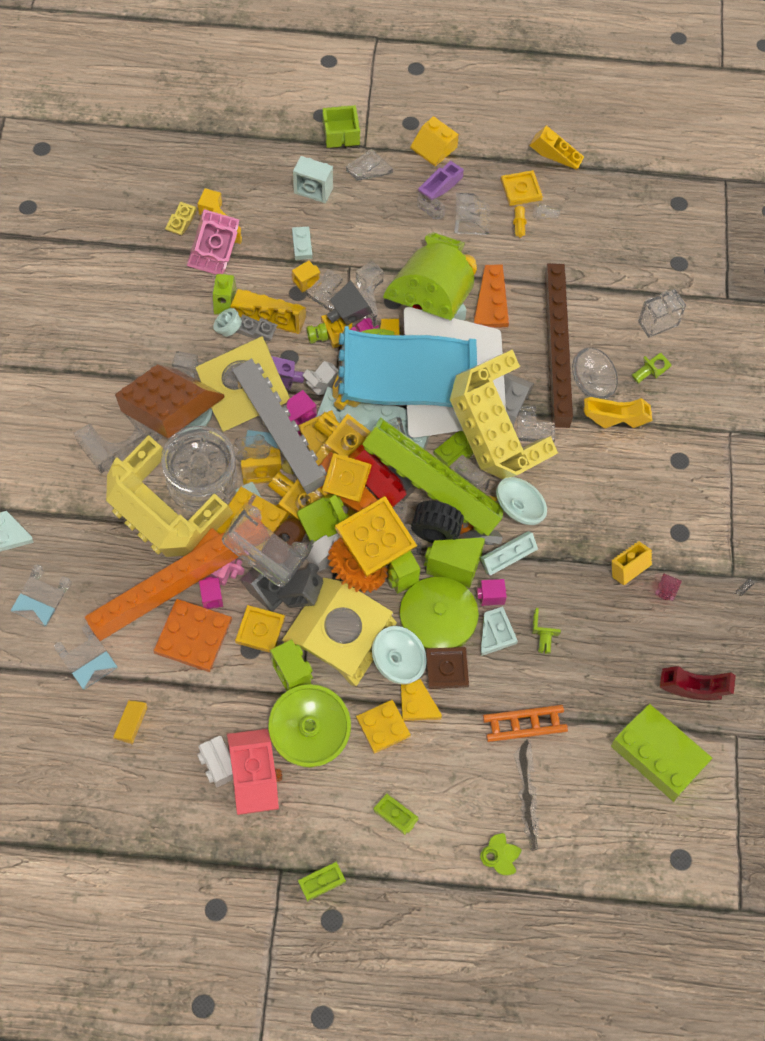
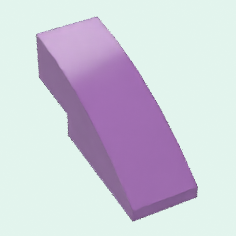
M450 160L443 168L439 167L418 188V191L430 200H433L455 186L463 178L464 169Z

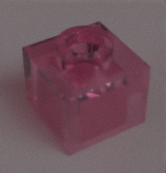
M663 573L655 594L659 595L663 600L673 601L682 581Z

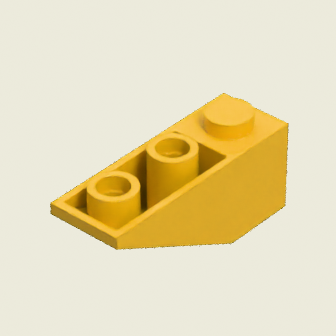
M547 125L535 134L529 145L541 156L576 170L584 158L582 154Z

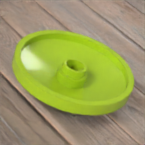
M447 577L423 579L415 583L402 599L400 606L401 626L413 632L419 638L425 650L430 648L461 647L472 637L477 627L479 615L477 602L468 588L454 579Z
M300 685L285 692L274 704L268 723L269 736L275 750L289 763L305 768L320 767L333 761L345 748L350 737L351 719L345 703L336 693L319 685Z

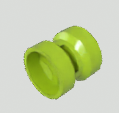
M320 323L315 327L312 325L306 327L310 344L316 343L319 340L322 342L328 341L325 323Z

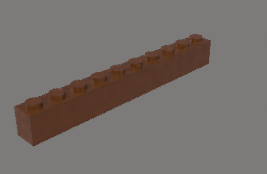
M547 263L545 295L552 428H570L573 419L565 264Z

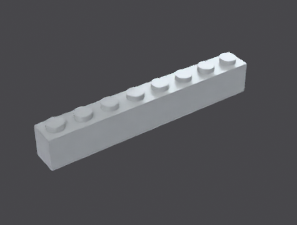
M251 358L232 369L307 495L323 486L325 476L327 475L322 464L318 466L315 462L318 460L313 450L309 451L306 446L309 444L304 435L299 436L297 432L300 430L294 420L290 421L288 418L291 416L286 406L282 407L279 402L282 400L277 391L273 393L270 389L273 385L268 377L264 379L262 376L264 371L260 364H255Z

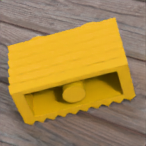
M640 541L628 547L626 551L612 559V577L622 585L627 584L652 565V550Z

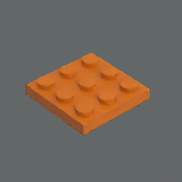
M176 599L154 648V654L210 672L232 622V617Z

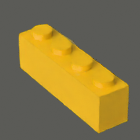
M238 289L231 304V308H234L240 317L243 314L257 321L262 318L277 324L276 328L296 334H300L306 319V307L300 304L285 302L282 299H274L266 295L252 293L249 290Z

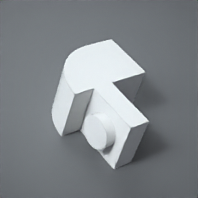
M323 361L315 372L306 370L303 376L307 379L306 383L317 395H322L326 393L327 387L333 388L339 370L332 363Z
M338 533L327 537V535L323 536L309 548L306 559L309 563H314L319 567L318 572L330 567L328 564L331 560L327 559L330 555L328 551L333 543L341 538Z

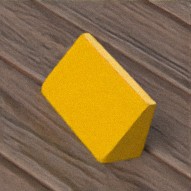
M128 700L113 739L133 745L148 708L146 703Z

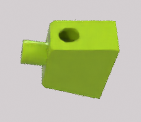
M216 274L213 289V309L216 315L231 308L237 289L233 275ZM221 298H224L226 302L222 303Z

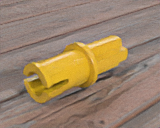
M517 206L514 208L515 218L513 224L515 225V236L522 238L525 235L527 220L525 218V208Z

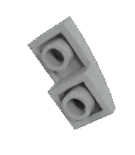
M242 314V323L236 331L237 333L255 339L263 336L264 340L271 341L277 324L262 318L257 321Z
M475 530L460 534L458 539L482 537L485 538V544L494 545V543L501 544L503 537L496 530H493L489 536L482 535Z

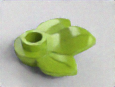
M505 833L496 834L490 839L489 845L481 851L480 860L486 867L494 868L498 874L509 876L516 873V868L512 862L519 857L522 850L515 845L506 844ZM492 854L494 856V860H488L487 855Z

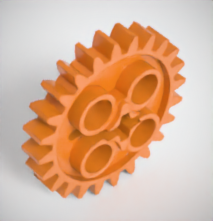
M341 538L335 541L328 551L330 555L327 559L331 560L328 565L334 567L331 572L337 573L336 579L341 578L342 585L347 583L348 589L354 587L356 592L361 589L363 593L367 590L371 593L373 590L376 591L381 587L388 576L386 574L388 569L384 566L366 577Z

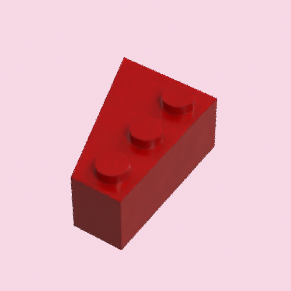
M361 444L349 458L371 464L365 486L370 488L378 499L385 496L391 506L394 507L407 495L403 481L382 463L375 454L367 452L364 448L365 446Z

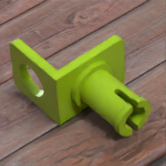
M659 353L651 360L644 356V366L632 374V377L638 384L650 374L657 378L671 367V363L662 353ZM657 360H662L665 365L663 368L657 369L654 363Z
M535 608L532 634L540 635L538 652L543 653L545 647V654H550L552 636H559L561 630L538 627L539 608Z

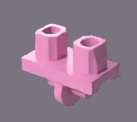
M235 559L210 574V576L219 578L220 585L225 586L229 576L235 579L237 575H243L245 569L241 566L242 561Z

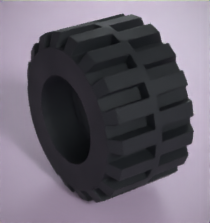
M431 500L423 501L417 505L411 529L418 537L434 543L436 540H456L459 538L464 516L459 510L449 504Z

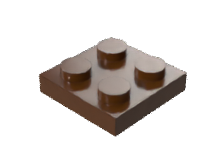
M466 647L426 649L428 689L469 688Z

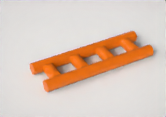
M563 705L483 715L484 723L490 722L492 734H486L487 742L568 732L567 724L560 725L558 713H564ZM550 714L552 726L540 727L538 716ZM530 717L532 728L520 730L518 718ZM510 720L512 731L500 732L498 721Z

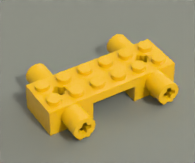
M324 411L314 424V427L327 436L328 439L315 454L318 458L315 462L319 466L330 452L349 457L364 442L370 430L349 414L339 423ZM349 438L352 440V445L347 444V440ZM280 471L277 472L267 485L282 497L276 506L286 511L290 518L298 520L297 511L306 506L301 504L300 498H306V504L309 505L327 495L321 488L307 495L298 478L293 482Z

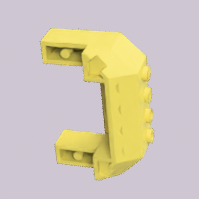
M513 350L500 354L456 375L450 397V402L480 469L500 479L517 476L558 454L551 436L539 439L522 448L493 383L494 379L520 367Z
M148 435L123 462L117 457L113 461L107 474L106 501L114 508L112 512L119 519L121 517L126 519L124 523L132 531L134 529L139 531L137 535L145 543L147 541L152 543L151 548L158 555L163 553L166 557L186 556L192 552L211 528L218 530L233 512L216 494H213L188 521L164 503L142 482L168 455L162 446Z

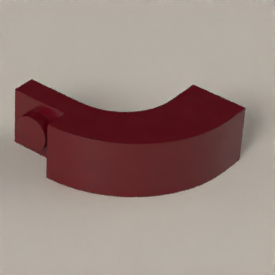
M679 666L662 668L660 688L674 695L696 700H722V696L734 694L736 675L731 672L717 675H698L690 673Z

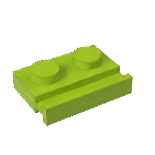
M463 431L456 432L434 450V455L452 470L458 468L474 455Z

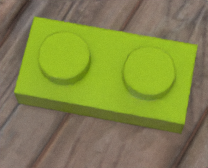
M335 862L298 880V883L308 902L346 883V880L338 863Z

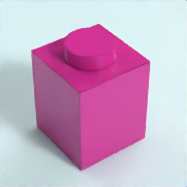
M207 577L199 581L203 608L223 607L219 578Z
M505 579L481 580L480 587H477V599H481V606L505 605L507 598Z

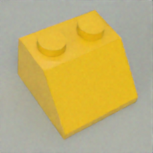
M433 116L422 125L410 149L436 167L457 148L459 134Z

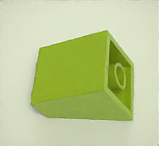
M485 538L434 541L433 546L428 547L425 555L424 566H427L426 574L435 577L451 578L470 588L481 559L480 557L482 556Z

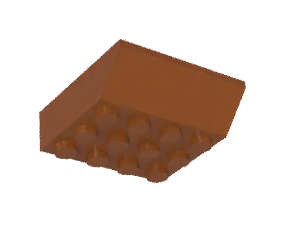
M159 364L115 394L121 412L168 439L225 398L224 394L177 369Z

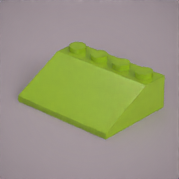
M651 704L621 731L610 746L673 802L713 759Z

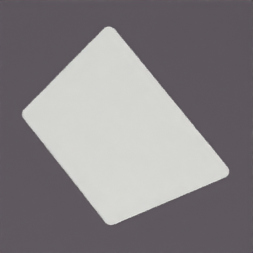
M411 307L404 309L405 335L443 336L468 341L469 338L476 339L477 365L502 354L501 332L498 329L455 318L451 321ZM503 375L494 379L493 383L506 410ZM407 405L408 434L410 437L416 438L463 431L453 407Z

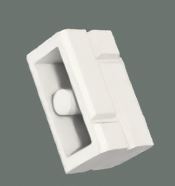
M218 736L199 745L200 753L197 756L201 765L206 764L208 771L205 773L209 782H214L216 787H220L232 781L230 754L222 737Z

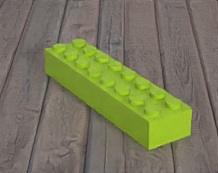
M379 418L366 436L362 445L365 446L364 448L367 452L379 456L382 463L394 467L400 476L409 478L415 487L424 489L433 500H439L455 507L463 514V522L472 524L478 533L489 536L502 520L503 509L499 503L383 418Z

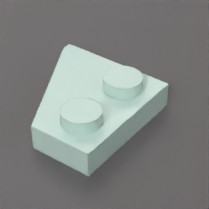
M7 511L0 513V552L34 543L32 536Z
M503 606L484 613L481 643L482 656L517 644L518 640Z

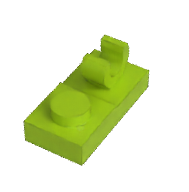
M388 794L373 808L377 815L404 835L409 833L419 820L418 816Z

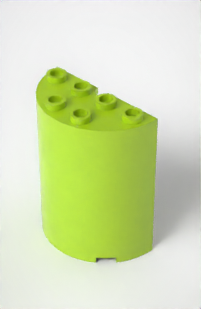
M443 243L428 244L418 249L387 287L383 298L409 307L419 304L422 307V311L452 321L473 289L474 272L467 262L466 256L458 249Z

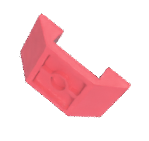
M268 729L227 734L237 815L278 810L277 781Z

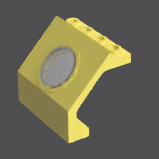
M263 336L196 367L201 382L225 396V398L211 407L223 432L259 416L232 370L251 358L255 364L259 363L262 367L264 379L266 377L269 378L273 385L270 389L273 393L277 391L282 400L279 402L280 405L287 403L288 399H290Z
M323 578V585L315 605L304 606L282 641L285 643L292 639L295 645L299 644L301 649L306 650L338 670L350 685L357 687L373 661L372 645L376 635L387 627L395 626L397 622L391 616L392 611L360 591L356 592L355 588L348 589L347 583L342 585V581Z

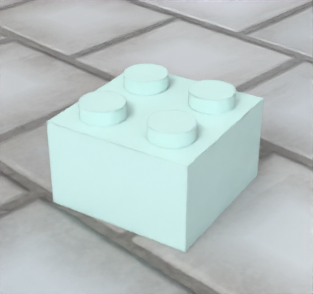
M301 156L293 170L294 193L326 204L333 190V166Z

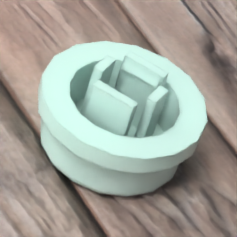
M234 308L226 309L216 318L213 329L224 337L231 336L240 328L242 319Z

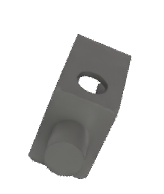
M350 280L330 299L335 309L326 315L332 323L342 318L345 324L349 325L373 312Z
M309 563L306 569L292 572L277 596L289 608L314 606L323 585V579L317 574L319 567L314 563Z

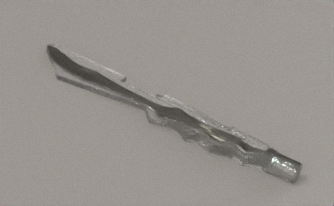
M527 739L514 753V758L523 788L518 793L522 801L520 807L522 811L521 820L525 825L524 833L528 837L530 850L535 851L538 850L539 817L536 818L535 814L537 807L536 788L532 786L530 772H534L531 741Z

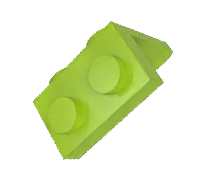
M327 494L297 511V516L312 545L325 535L330 537L337 534L338 532L334 528L335 525L349 518V515L345 514L342 508L344 505L339 496Z

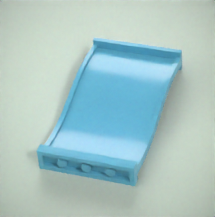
M345 326L343 333L339 335V344H342V350H339V361H342V366H339L338 377L341 378L338 394H341V402L351 400L382 405H438L453 407L450 397L456 375L477 366L476 339L469 338L468 341L431 335H377L349 330V326Z

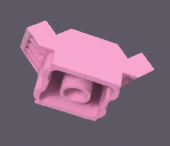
M204 209L187 266L212 274H223L235 242L239 219Z

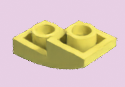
M180 202L175 214L171 215L165 229L182 236L193 220L197 208Z

